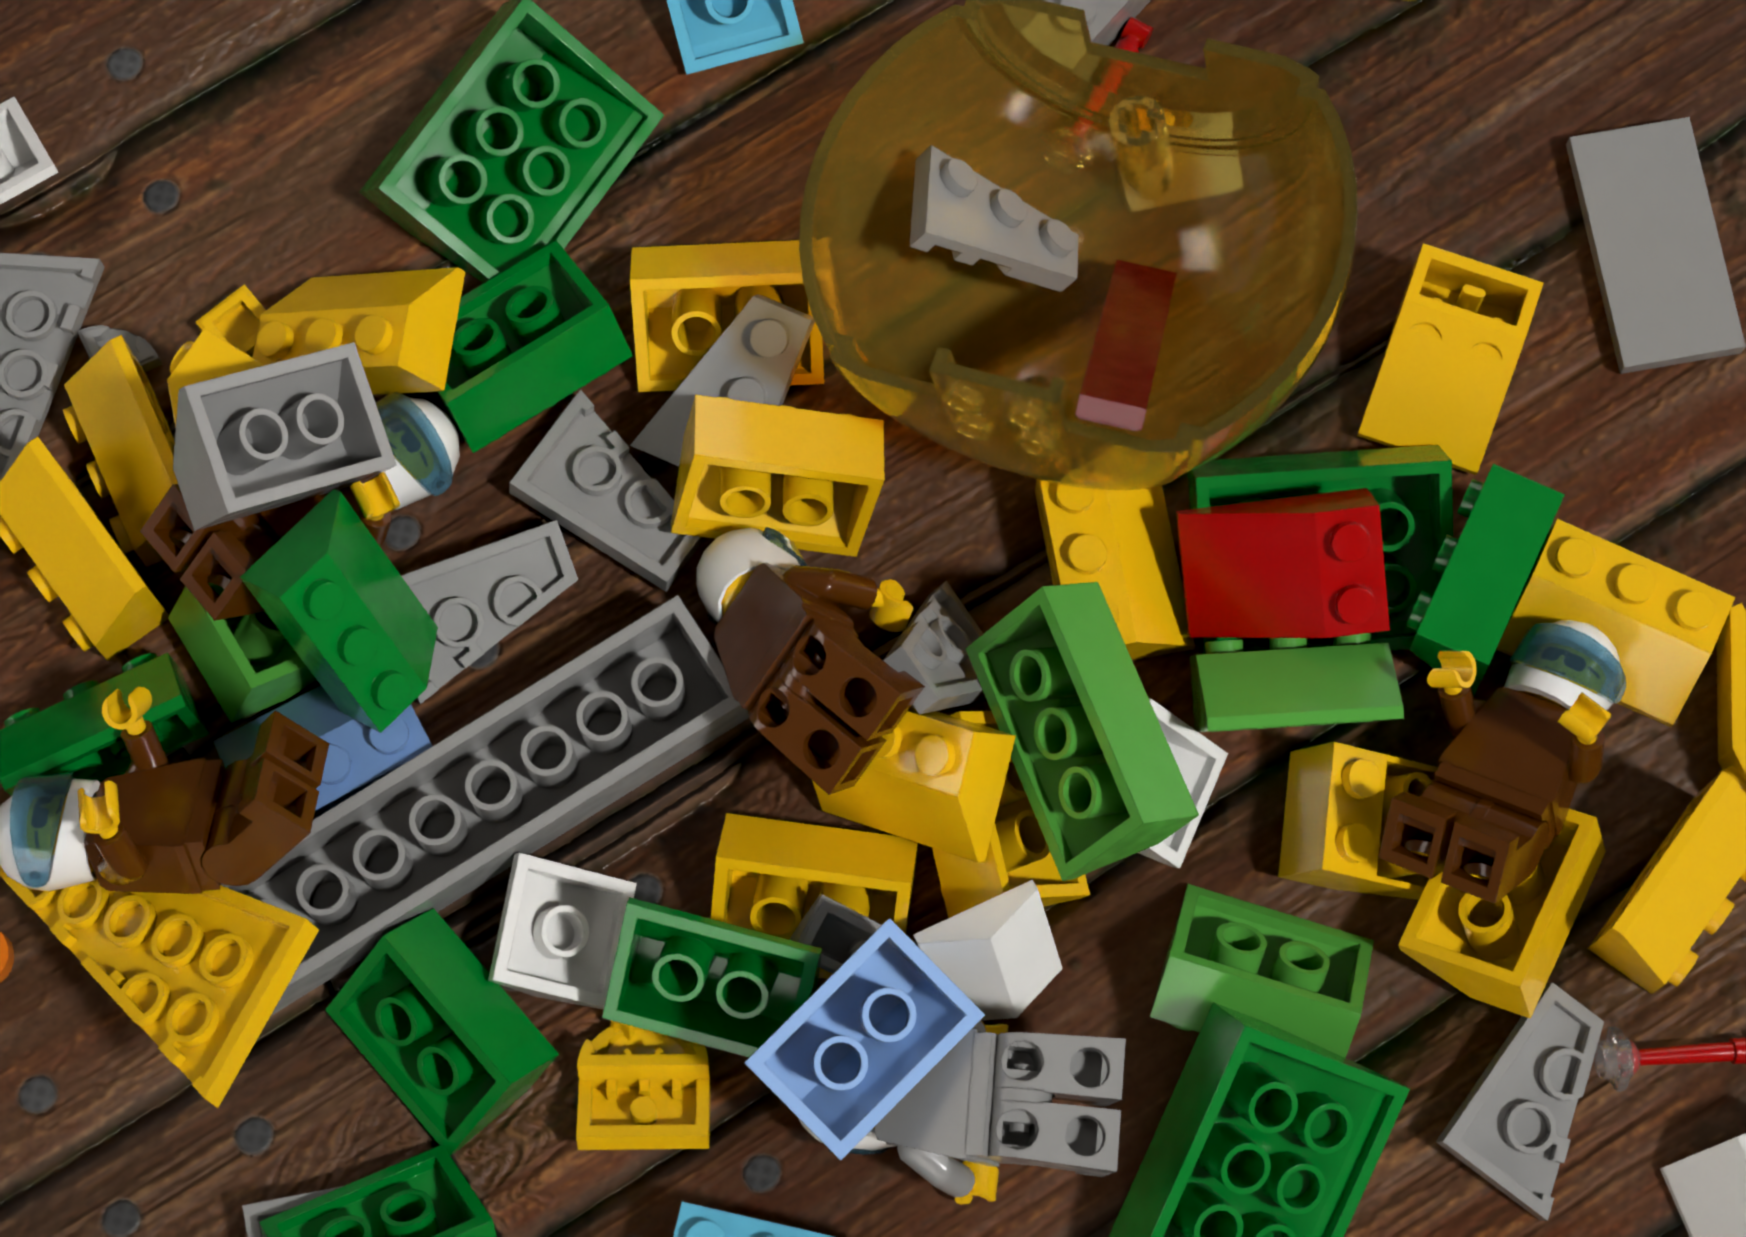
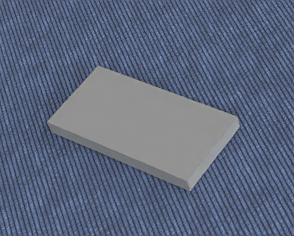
M1690 117L1569 137L1566 148L1620 374L1741 354L1746 345Z

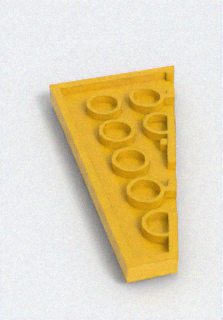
M0 866L1 878L49 926V930L63 945L71 950L81 961L80 964L123 1011L149 1035L168 1060L184 1073L202 1097L216 1108H219L319 929L304 917L221 885L219 890L202 891V893L123 892L108 891L101 887L98 879L67 888L43 891L29 889L8 877Z

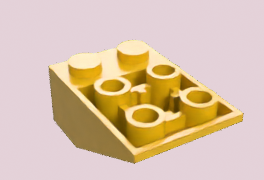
M1423 243L1413 266L1357 436L1392 448L1439 445L1452 460V468L1477 475L1524 345L1544 282Z
M1330 742L1291 751L1278 877L1333 890L1419 900L1429 878L1382 860L1378 856L1392 797L1404 791L1418 797L1421 796L1427 786L1435 781L1434 774L1438 767L1338 742ZM1411 851V852H1413V853H1415V854L1422 855V856H1428V857H1429L1428 854H1425V853H1422V852Z

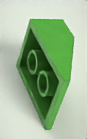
M208 583L218 595H221L224 591L222 587ZM184 587L168 619L231 723L280 703L318 681L266 612L214 621L188 588Z

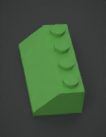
M1098 582L1042 586L965 648L999 730L1016 736L1011 759L1062 881L1075 879L1155 846L1199 816Z

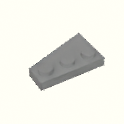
M930 145L916 159L910 247L928 252L935 245L952 250L955 261L969 265L975 264L979 259L994 262L1005 276L1059 292L1065 290L1077 279L1079 235L1071 231L1065 223L1048 217L1025 203L1013 191L999 187L973 171L964 161L952 158L933 145Z
M581 389L509 483L510 494L551 520H557L559 525L664 591L669 589L701 545L702 537L671 533L674 500L656 478L651 479L629 453V446L616 431L611 432L594 411V404Z

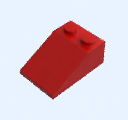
M1367 488L1176 511L1189 637L1332 638L1390 631L1380 506Z

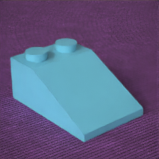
M666 0L686 75L804 43L793 0Z

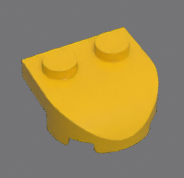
M612 1020L610 1027L599 1033L592 1041L589 1039L585 1040L577 1061L579 1084L576 1141L578 1150L709 1149L711 1088L708 1054L705 1045Z

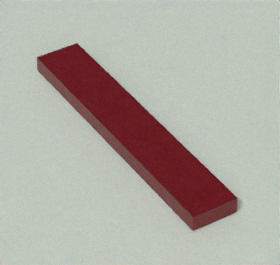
M1116 259L1075 412V416H1078V419L1137 432L1138 430L1142 431L1177 272Z

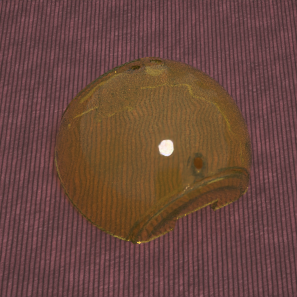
M966 0L964 6L954 4L929 18L889 48L870 66L847 94L824 133L816 150L806 181L800 214L799 236L802 278L811 313L831 353L830 358L843 378L869 402L914 432L979 462L1037 480L1098 490L1149 489L1170 483L1181 475L1217 459L1253 434L1275 414L1309 373L1327 343L1342 307L1354 264L1358 225L1357 180L1351 148L1341 119L1325 89L1319 88V75L1286 56L1207 38L1203 48L1206 68L1091 42L1084 10L1043 0ZM930 145H933L952 158L964 161L973 171L999 187L1013 191L1025 203L1048 217L1065 223L1071 231L1079 235L1077 279L1065 290L1059 292L1005 276L994 262L979 259L975 264L969 265L955 261L952 250L935 245L928 252L910 247L916 159ZM1116 259L1177 272L1142 431L1138 430V432L1078 419V416H1075L1080 390Z

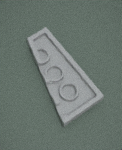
M0 253V481L26 444L39 436L78 337L77 331L81 329L105 267L100 259Z

